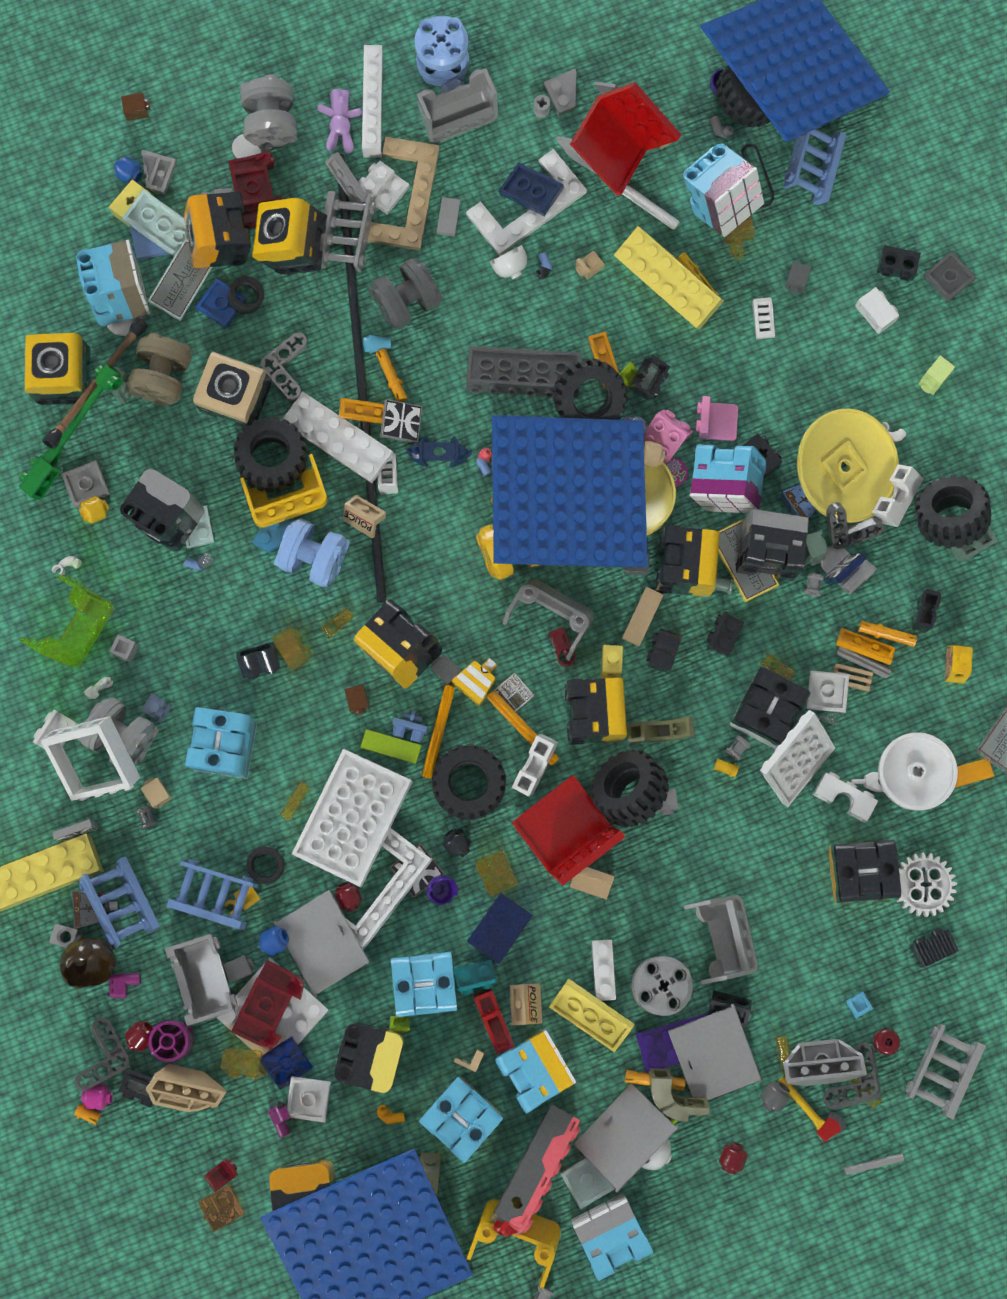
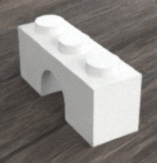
M899 464L889 480L894 486L892 498L880 497L872 511L883 524L894 527L899 526L923 481V478L913 467Z
M543 734L536 736L529 751V758L522 770L519 771L512 786L513 789L527 796L534 794L557 747V741Z
M824 773L812 795L828 804L832 803L838 794L846 795L850 800V808L847 814L863 823L867 822L878 800L874 799L875 796L868 791H859L857 786L849 781L845 783L839 780L840 776L835 773Z
M612 940L591 941L595 997L601 1001L616 1000Z

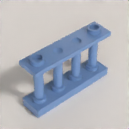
M814 129L797 137L788 171L784 177L783 188L787 189L794 185H799L813 193L812 203L821 205L828 202L846 134L840 131L829 136L818 129ZM810 134L827 143L826 152L808 144ZM806 151L822 159L821 169L803 160ZM801 168L818 176L817 186L799 177Z
M126 856L118 859L114 864V869L92 879H89L86 873L79 879V887L83 893H86L105 933V941L113 950L121 945L119 940L142 929L150 934L160 927ZM114 877H121L123 887L98 897L94 886ZM124 894L130 896L132 900L130 905L108 915L106 914L102 904ZM134 911L138 912L140 922L115 933L111 924L112 921Z
M188 859V862L181 861L180 865L188 868L179 897H176V900L169 899L166 907L236 929L245 930L247 922L241 921L242 917L240 915L249 887L258 888L259 884L253 883L254 879L242 876V879L201 867L198 861ZM195 870L205 872L197 902H194V905L187 904L188 900L186 898ZM214 875L224 878L215 908L209 911L205 909L204 903ZM231 881L242 884L233 914H230V917L223 915L224 911L222 909Z

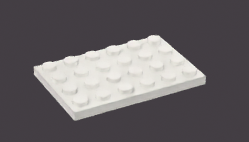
M343 749L292 855L362 887L413 781Z

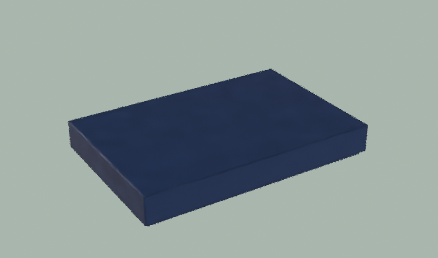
M518 162L498 192L500 195L545 217L565 187L564 184Z

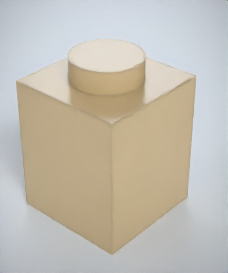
M152 777L143 783L144 786L141 787V790L154 809H158L172 799L159 778L154 779Z

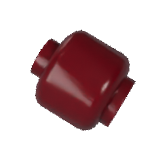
M349 881L336 886L334 898L339 908L347 910V912L358 909L357 905L362 901L358 886L351 884Z
M146 1021L135 1022L125 1034L128 1048L133 1051H144L149 1046L148 1039L151 1031L154 1029L153 1026Z
M880 1029L874 1034L872 1044L878 1053L891 1055L899 1049L900 1038L891 1029Z
M732 1142V1145H724L719 1158L722 1170L731 1174L743 1171L748 1158V1153L743 1149V1145Z

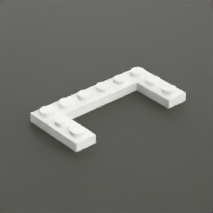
M554 149L541 157L539 163L552 179L564 184L565 188L545 217L529 210L502 229L481 201L466 212L467 217L499 256L587 193V189Z
M391 828L382 847L401 860L403 865L356 926L346 919L363 950L432 861L431 858Z

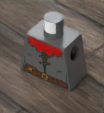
M72 891L74 929H83L100 924L86 893ZM96 892L97 895H98V897L107 894V893ZM119 900L108 901L102 904L107 915L120 909Z

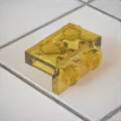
M503 850L494 852L475 862L477 871L481 875L485 888L491 897L518 885Z
M229 1048L223 1050L220 1068L229 1077L239 1078V1075H245L250 1079H258V1076L265 1077L267 1070L261 1064V1051Z

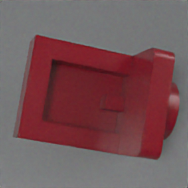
M226 1158L203 1177L212 1190L217 1192L238 1175L237 1167Z

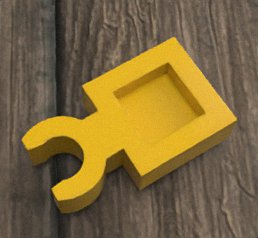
M249 887L243 910H247L261 900L253 887ZM240 889L233 894L236 899L226 901L224 903L225 907L232 904L235 908Z

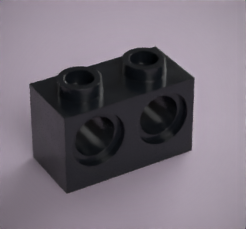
M884 245L880 254L877 273H881V275L886 277H899L904 281L913 280L917 274L921 253ZM885 260L892 261L893 265H888ZM903 264L910 265L911 269L905 268Z
M713 990L708 1015L729 1008L731 1004H734L742 1027L747 1028L752 1000Z

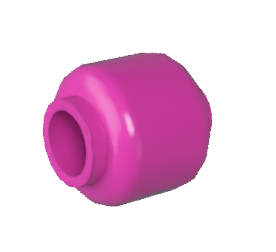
M100 1083L87 1091H82L81 1100L88 1109L104 1110L108 1104H111L113 1092L109 1090L107 1084Z

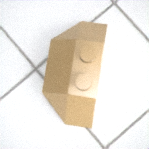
M168 1064L155 1073L146 1087L153 1105L185 1112L203 1110L210 1106L211 1108L217 1107L226 1094V1089L205 1072Z

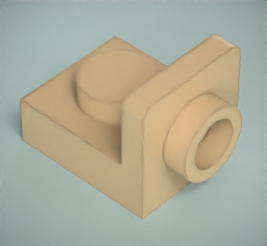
M594 251L583 259L578 258L576 260V271L587 280L605 267V264Z

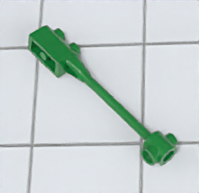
M107 363L105 365L101 364L95 369L97 386L62 434L61 441L55 449L49 448L40 457L35 456L30 461L32 466L30 471H25L20 475L19 480L21 484L19 487L31 498L42 500L59 476L62 469L56 464L64 445L103 390L115 391L121 387L123 379L120 376L122 374Z

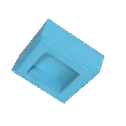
M863 991L845 1001L855 1018L873 1009Z

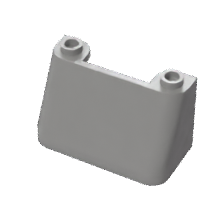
M213 934L165 948L167 958L174 962L171 966L176 974L184 1002L183 1008L188 1010L186 1012L187 1016H184L187 1026L235 1011V1006H238L235 995H231L218 949L221 948L219 939L214 937Z

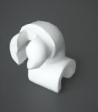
M883 422L882 425H883V426L885 427V429L888 431V430H889V425H888V423H887V422ZM903 429L889 432L893 442H899L906 436V432Z
M75 556L65 557L58 565L52 567V572L55 573L57 569L61 568L58 576L63 577L66 566H73L77 569L81 566L82 561Z
M103 677L94 686L87 688L84 693L88 699H96L99 696L98 692L111 687L113 681H111V677Z

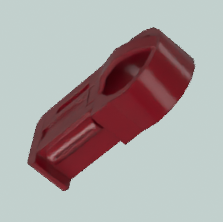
M561 627L549 632L548 637L551 638L553 646L557 650L555 654L559 665L565 668L573 666L576 661L575 652L572 663L571 660L567 659V664H563L560 661V654L563 652L565 658H567V651L571 648L565 629Z

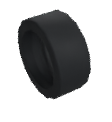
M248 276L238 277L230 286L228 301L235 311L241 314H251L260 308L265 292L258 280ZM240 286H247L253 289L257 295L256 301L250 305L240 302L235 295L236 289Z
M263 846L256 848L250 853L247 858L246 867L248 874L256 882L270 884L281 877L285 864L280 852L272 847ZM261 854H270L276 859V871L270 876H260L254 869L255 860Z

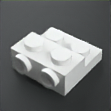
M379 161L377 164L373 163L370 166L368 176L366 178L362 177L358 183L366 195L372 197L376 207L388 215L410 186L398 177L394 170Z

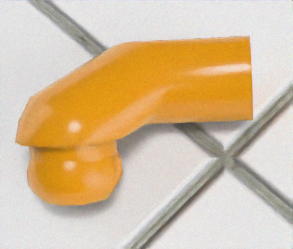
M380 1105L377 1108V1116L384 1123L390 1125L405 1122L404 1112L393 1113L386 1105Z

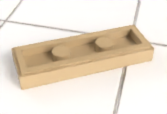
M648 587L645 588L622 637L623 640L640 646L663 594Z

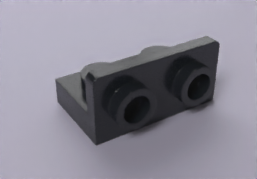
M724 611L722 615L718 614L714 623L717 626L715 632H710L706 642L709 643L708 649L729 657L744 622L728 615V612Z

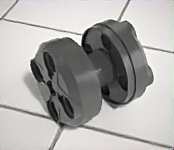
M411 258L400 266V271L405 281L394 287L386 276H382L372 281L371 287L368 288L387 324L396 329H401L411 322L406 306L417 301L421 308L428 312L438 307L440 301L443 300L427 267L417 259Z

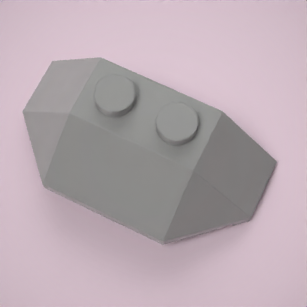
M840 1039L799 1043L783 1063L786 1084L799 1086L845 1082L867 1074L863 1054L859 1051L857 1052Z

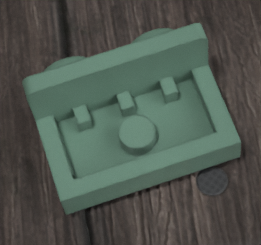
M114 367L122 374L120 377L123 379V383L119 389L111 390L119 403L126 404L127 399L131 397V394L128 393V376L123 369Z

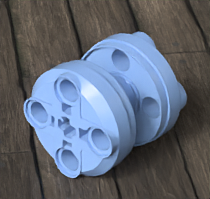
M435 16L421 21L415 34V50L417 53V68L425 83L442 87L444 83L455 78L463 81L469 67L468 35L461 21L458 18L448 16ZM454 70H459L460 72H459V73H454V72H452V71H454ZM429 71L435 72L433 74H427V72Z
M302 518L296 519L287 526L274 565L285 572L294 574L302 562H306L312 565L310 581L318 586L328 587L336 580L340 572L350 541L343 535L329 532L322 544L312 540L315 525Z

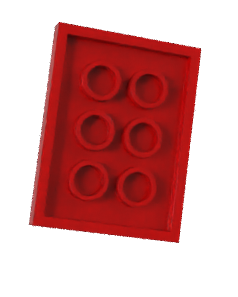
M633 82L599 95L569 145L618 196L625 190L646 151L678 141L681 133L637 83Z
M574 775L570 776L511 822L551 877L562 886L625 838L622 831L610 825L604 815L597 809Z

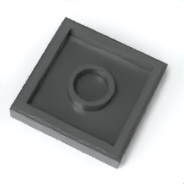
M952 251L923 275L947 302L951 301L976 279L975 275Z

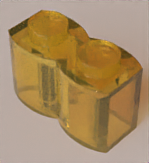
M290 626L271 637V639L293 672L311 661L310 655H312V652L307 644L303 646L300 642L302 636L297 628L293 630Z

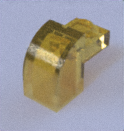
M749 216L724 237V245L729 244V251L734 256V261L742 260L744 254L742 242L750 241L754 238L755 230L752 216Z

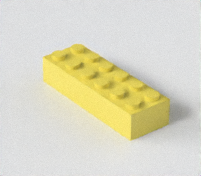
M639 226L614 254L618 260L697 329H701L724 302L720 296Z
M84 834L1 866L0 912L76 883L83 874L87 873L88 877L104 872L92 836Z

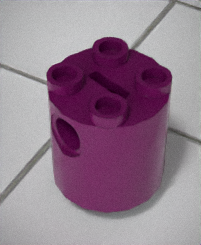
M179 1020L165 1021L156 1025L148 1039L152 1055L164 1062L177 1061L187 1057L195 1045V1036L191 1027Z

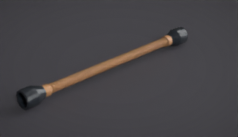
M135 318L130 325L126 338L106 362L113 367L130 343L146 331L148 325L143 319ZM95 378L60 424L44 436L42 442L47 447L55 449L60 443L66 426L72 421L73 417L79 412L96 388Z

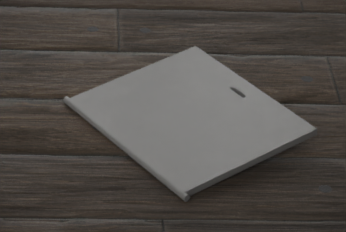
M330 890L280 921L273 922L275 926L285 929L288 933L289 942L287 948L314 997H317V994L370 962Z
M731 1004L729 1008L668 1030L692 1097H704L708 1101L757 1081L762 1082L734 1004Z
M631 1083L574 1145L616 1188L615 1191L618 1192L679 1127L677 1125L674 1126Z

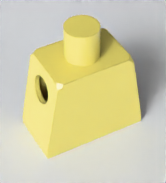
M602 645L601 679L621 678L623 646Z

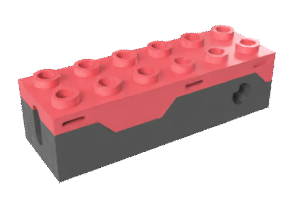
M551 1105L545 1112L490 1218L491 1221L495 1222L493 1229L496 1233L508 1237L513 1234L519 1236L522 1232L525 1233L529 1230L534 1220L531 1218L532 1214H535L536 1211L538 1212L543 1203V1200L540 1199L541 1196H544L549 1191L553 1183L550 1181L551 1177L554 1178L561 1168L560 1159L563 1160L571 1148L569 1142L576 1138L580 1127H578L579 1119L554 1105Z

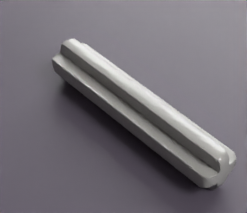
M839 647L837 651L838 656L879 676L888 678L891 673V668L864 655Z

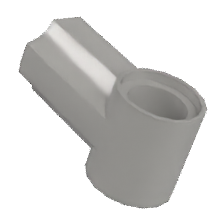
M863 556L838 584L846 593L851 594L877 568Z

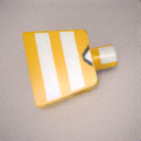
M490 658L482 666L478 662L473 661L455 676L451 682L480 707L496 681L491 672L497 664Z

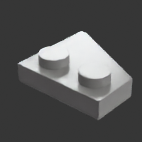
M576 69L543 82V86L558 116L575 110Z
M142 150L147 190L165 195L177 164L176 159Z

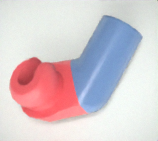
M489 448L482 449L476 461L484 477L492 474V470L488 465L492 455V451Z

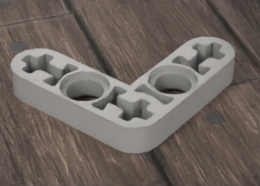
M302 333L293 334L261 360L262 369L266 371L270 380L285 398L291 402L297 400L301 394V389L283 366L306 349L308 343L305 335ZM295 340H302V345L296 344ZM289 344H291V346L294 348V352H292V349L289 346ZM283 349L289 351V355L286 358L279 356V352ZM269 361V363L273 364L276 370L274 373L270 367H267L266 362ZM280 374L286 376V381L283 383L276 381V377ZM288 385L293 391L296 390L295 396L292 394L289 396L290 392L287 388Z

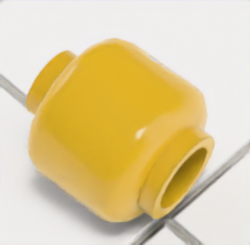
M98 496L82 501L81 507H79L82 519L90 524L105 519L107 516L106 511L109 510L107 502L101 500Z

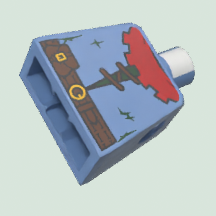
M801 484L785 490L780 496L792 515L808 517L809 519L818 511L807 499Z

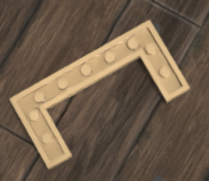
M385 137L383 157L418 162L405 228L371 222L367 242L421 250L440 145Z

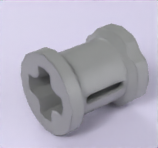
M539 95L534 99V114L538 118H545L549 115L550 100L547 96Z
M808 573L807 588L804 589V594L816 597L821 596L820 586L824 576Z
M737 735L735 742L725 751L733 759L739 761L742 753L751 745L744 738Z
M538 1285L537 1288L539 1290L534 1299H550L555 1292L545 1286L541 1288Z

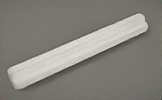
M627 184L622 193L625 197L672 230L677 228L679 220Z

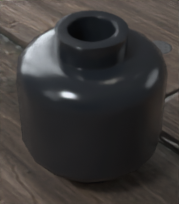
M453 828L444 835L443 846L452 857L461 856L462 858L471 851L469 847L472 841L462 829L456 830Z

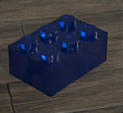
M500 893L467 942L494 962L500 964L533 915Z

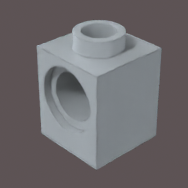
M117 635L109 652L122 660L132 663L139 645L134 641Z
M55 924L49 943L67 947L71 942L82 939V930ZM66 932H70L71 940L66 943L63 936Z

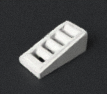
M772 298L754 299L752 311L756 339L775 338ZM768 313L766 316H759L758 314ZM759 321H769V323L759 324ZM769 328L770 331L760 332V329Z
M396 453L388 461H392V464H386L378 474L380 494L398 493Z

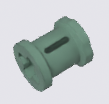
M716 575V587L713 592L718 590L731 595L734 578L725 579Z

